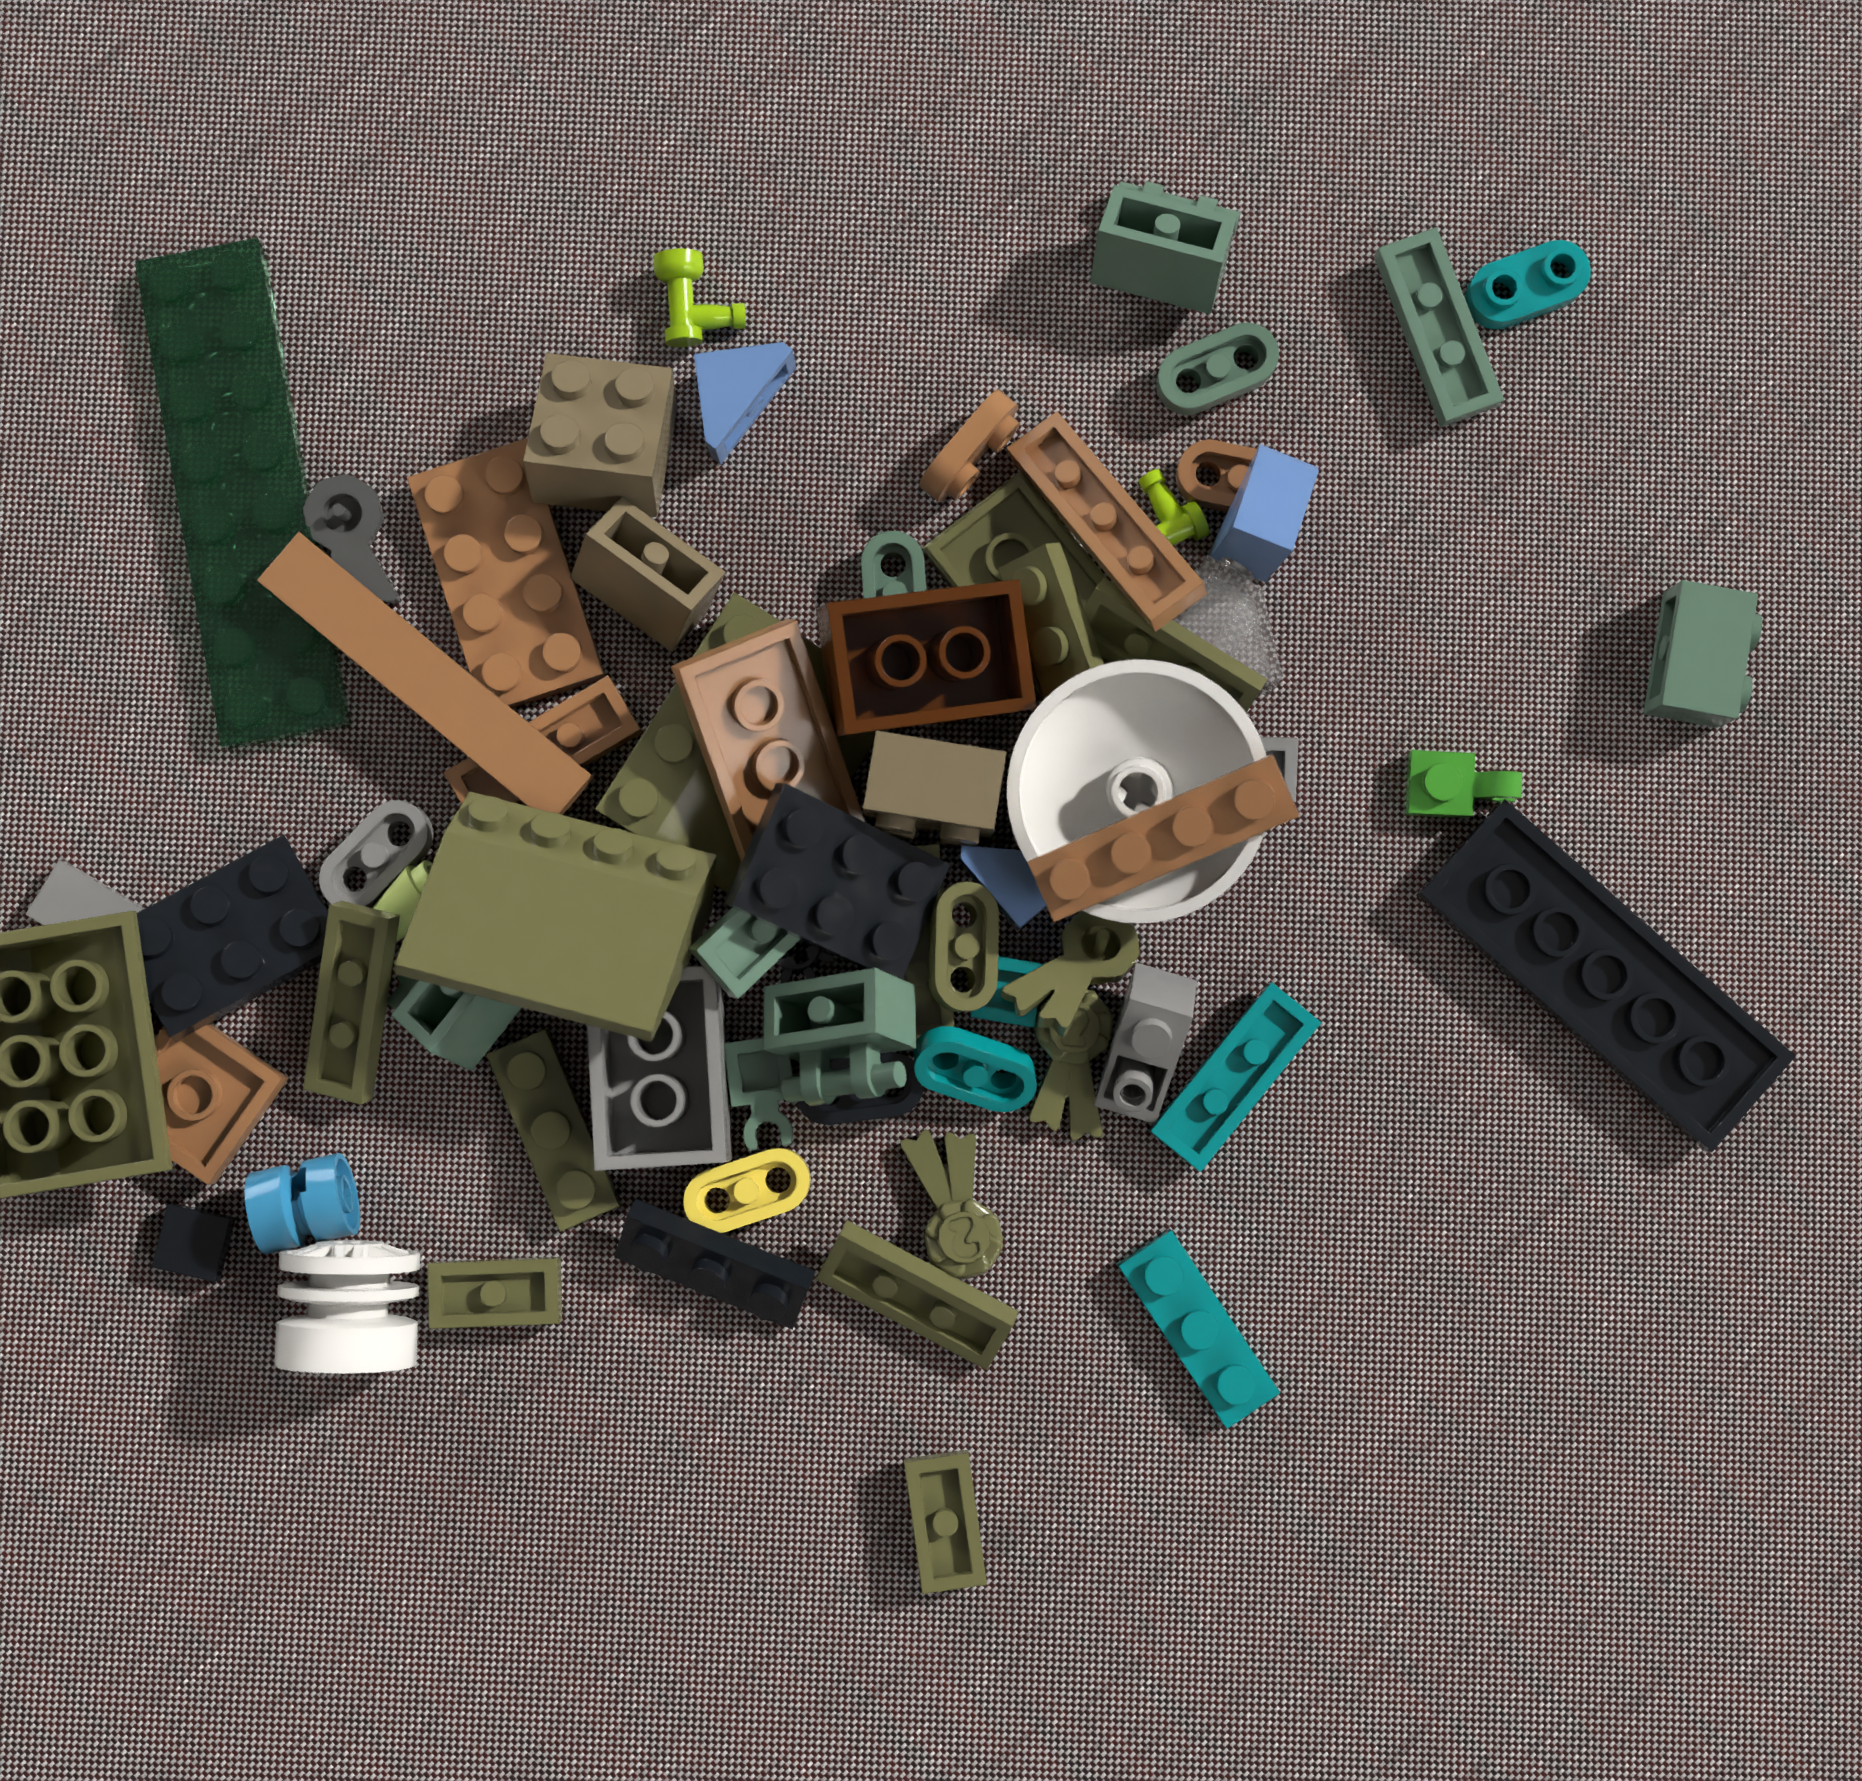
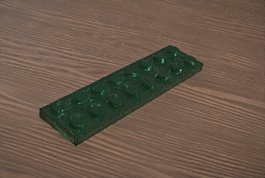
M252 238L135 261L220 746L231 750L351 726L337 646L257 581L298 532L319 548L318 542L312 539L310 526H306L303 513L305 501L309 496V489L265 247L258 238Z

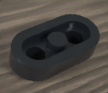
M888 1052L880 1054V1061L882 1063L900 1061L906 1070V1083L900 1095L889 1097L883 1094L881 1097L859 1099L855 1094L842 1095L838 1102L833 1105L809 1106L805 1101L797 1103L807 1118L823 1125L896 1117L908 1113L918 1104L922 1097L924 1086L916 1078L914 1061L901 1053ZM850 1058L830 1060L831 1070L850 1068Z

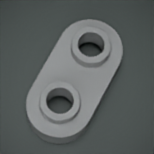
M388 801L376 807L323 862L319 873V884L325 898L331 904L345 901L371 908L407 865L416 866L428 853L433 841V828L428 816L421 809L405 801ZM408 824L411 828L410 840L403 846H396L392 839L393 831L399 825ZM362 869L367 877L366 884L361 890L352 892L348 886V878L353 871Z

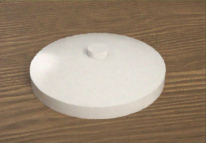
M1134 659L1099 665L1072 677L1056 688L1040 703L1023 727L1012 753L1007 777V804L1011 827L1017 844L1028 862L1030 859L1262 759L1267 754L1259 733L1244 709L1228 692L1204 675L1180 665L1157 660ZM1265 832L1082 911L1100 918L1123 923L1161 922L1192 913L1218 898L1236 882L1254 858Z

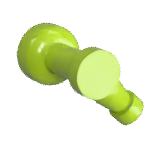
M678 248L663 250L653 255L655 276L661 282L666 283L668 287L670 327L664 330L665 344L667 346L681 348L700 345L703 342L702 330H714L732 326V329L746 328L744 303H731V306L716 304L694 305L692 283L697 281L704 271L703 254L700 251Z
M1160 469L1152 470L1138 480L1145 494L1148 493L1152 508L1160 521V524L1156 525V527L1172 546L1191 536L1194 540L1198 541L1209 535V526L1199 505L1192 501L1180 506L1174 494L1166 486V479Z

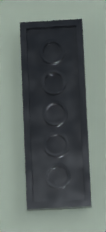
M1506 799L1497 803L1416 894L1419 899L1703 1151L1713 1152L1796 1057Z

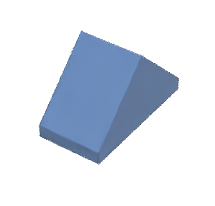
M784 342L694 354L705 442L711 458L720 465L796 369L793 349Z
M1259 444L1209 551L1208 560L1266 582L1293 551L1319 472L1318 467Z
M961 845L960 865L976 883L984 886L992 893L997 902L998 909L1017 931L1047 907L1021 850Z

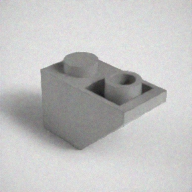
M1135 963L1118 1013L1094 1106L1156 1124L1193 1019L1197 980Z

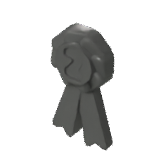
M349 474L319 481L306 499L303 507L306 527L310 537L331 550V559L385 604L400 603L399 594L370 547L384 522L382 507L376 491L371 486Z

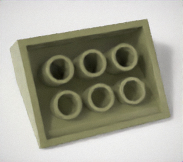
M734 592L693 657L780 622V620ZM802 636L831 720L822 649ZM676 682L595 809L630 833L716 854L714 886L728 894L740 868L741 860ZM876 731L836 736L851 780L872 749Z
M469 792L445 830L397 956L395 974L652 1042L691 958L692 953L688 948L700 938L711 915L717 855L692 849L684 845L626 832L621 829L567 817L559 813L548 812L496 797Z
M126 911L0 932V1199L173 1170L137 912Z

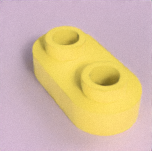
M786 1148L768 1149L705 1170L696 1175L689 1182L685 1190L683 1199L684 1210L690 1221L720 1233L731 1231L788 1212L797 1207L805 1199L811 1183L810 1171L804 1159L796 1152ZM780 1167L789 1173L791 1183L787 1190L776 1192L769 1187L767 1175L773 1168ZM712 1188H722L728 1193L730 1202L725 1211L715 1212L709 1208L706 1198Z

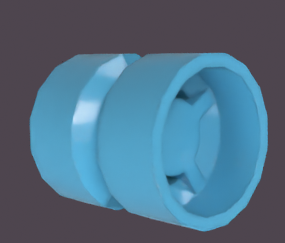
M342 1153L302 1161L298 1172H294L289 1165H282L248 1173L245 1179L244 1195L248 1223L253 1239L263 1254L304 1246L308 1235H312L320 1242L358 1234L361 1216L359 1197L352 1170Z

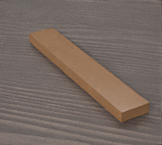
M300 532L295 535L258 578L257 581L528 807L563 815L594 779L589 772Z

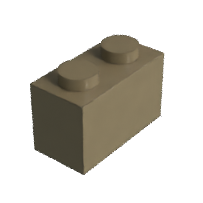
M621 497L586 533L570 579L673 652L707 614L726 572L624 497Z

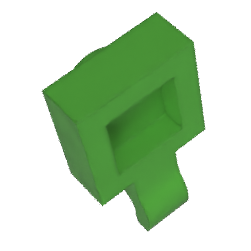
M1411 750L1408 753L1405 816L1469 819L1473 816L1474 800L1500 802L1506 799L1508 802H1515V798L1520 799L1522 796V772H1475V753Z

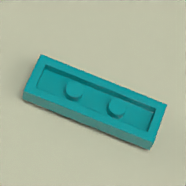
M1269 982L1160 1115L1156 1124H1153L1148 1131L1194 1169L1201 1172L1322 1022L1273 982Z
M1171 1229L1166 1230L1117 1263V1266L1227 1429L1280 1394V1391Z

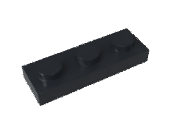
M635 1199L626 1216L614 1257L632 1264L642 1271L654 1273L691 1288L699 1294L713 1297L750 1312L763 1320L775 1322L792 1330L816 1272L638 1199Z

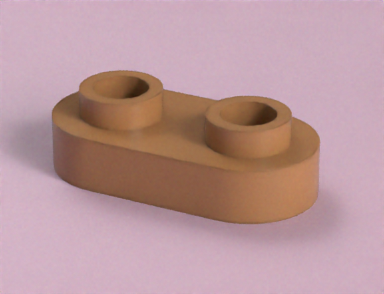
M999 389L991 393L936 456L922 476L919 487L938 502L943 501L948 495L952 496L955 500L961 498L980 473L975 464L989 448L996 453L1001 451L1018 430L1020 423L1013 417L1019 406Z
M1202 440L1192 444L1181 456L1176 469L1178 490L1188 502L1195 501L1199 507L1228 512L1257 449L1218 440ZM1201 468H1210L1216 473L1218 482L1212 486L1202 485L1196 478V471Z

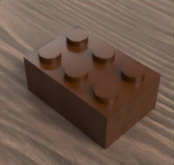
M1020 579L831 602L816 609L831 721L836 736L1013 713L1037 708Z

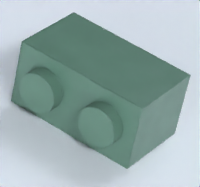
M1686 580L1680 581L1663 592L1643 714L1715 728L1738 719L1739 713H1743L1746 710L1752 693V678L1745 675L1749 652L1754 651L1762 631V616L1755 614L1758 600L1757 593Z

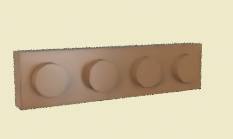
M1058 411L1007 447L1012 462L1154 632L1207 595L1202 579Z
M1271 754L1030 859L1028 865L1051 917L1056 922L1300 817L1274 755Z

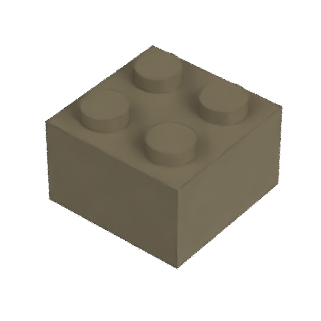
M546 353L523 460L532 502L608 512L621 497H624L648 516L658 518L677 415L673 368Z
M876 731L863 806L866 821L875 823L876 828L898 839L914 840L915 830L940 834V845L961 849V845L977 847L978 841L991 842L1006 752Z

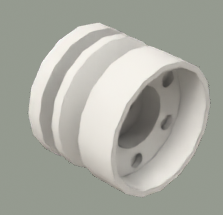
M366 1240L320 1241L301 1249L279 1252L280 1270L309 1273V1281L288 1282L278 1285L279 1297L290 1301L308 1303V1309L305 1315L292 1316L276 1322L275 1366L277 1368L297 1372L345 1374L408 1369L416 1365L418 1322L405 1316L388 1314V1304L419 1296V1285L409 1282L389 1281L392 1273L419 1270L420 1252L399 1249L380 1241Z

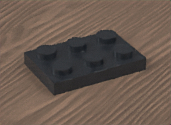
M776 783L724 904L861 968H877L903 979L950 864L786 783Z
M284 834L137 913L149 1001L173 1041L176 1042L321 962L328 910Z

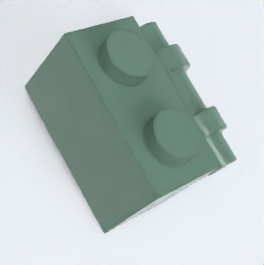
M1120 181L1119 186L1114 185L1098 229L1090 283L1211 314L1225 272L1232 237L1235 236L1241 212L1219 207L1218 199L1200 195L1198 201L1165 193L1164 185L1149 181L1145 182L1144 187Z
M877 968L764 986V1050L800 1062V1075L783 1079L781 1089L785 1101L788 1103L805 1101L809 1106L831 1104L836 1096L855 1094L859 1099L881 1097L886 1089L900 1088L905 1085L907 1076L904 1065L900 1061L882 1063L880 1061V1054L916 1048L914 984ZM850 1058V1068L831 1070L830 1060Z
M401 975L397 977L401 982L387 1000V1004L395 1010L391 1016L430 1053L470 1071L476 1067L522 1008Z

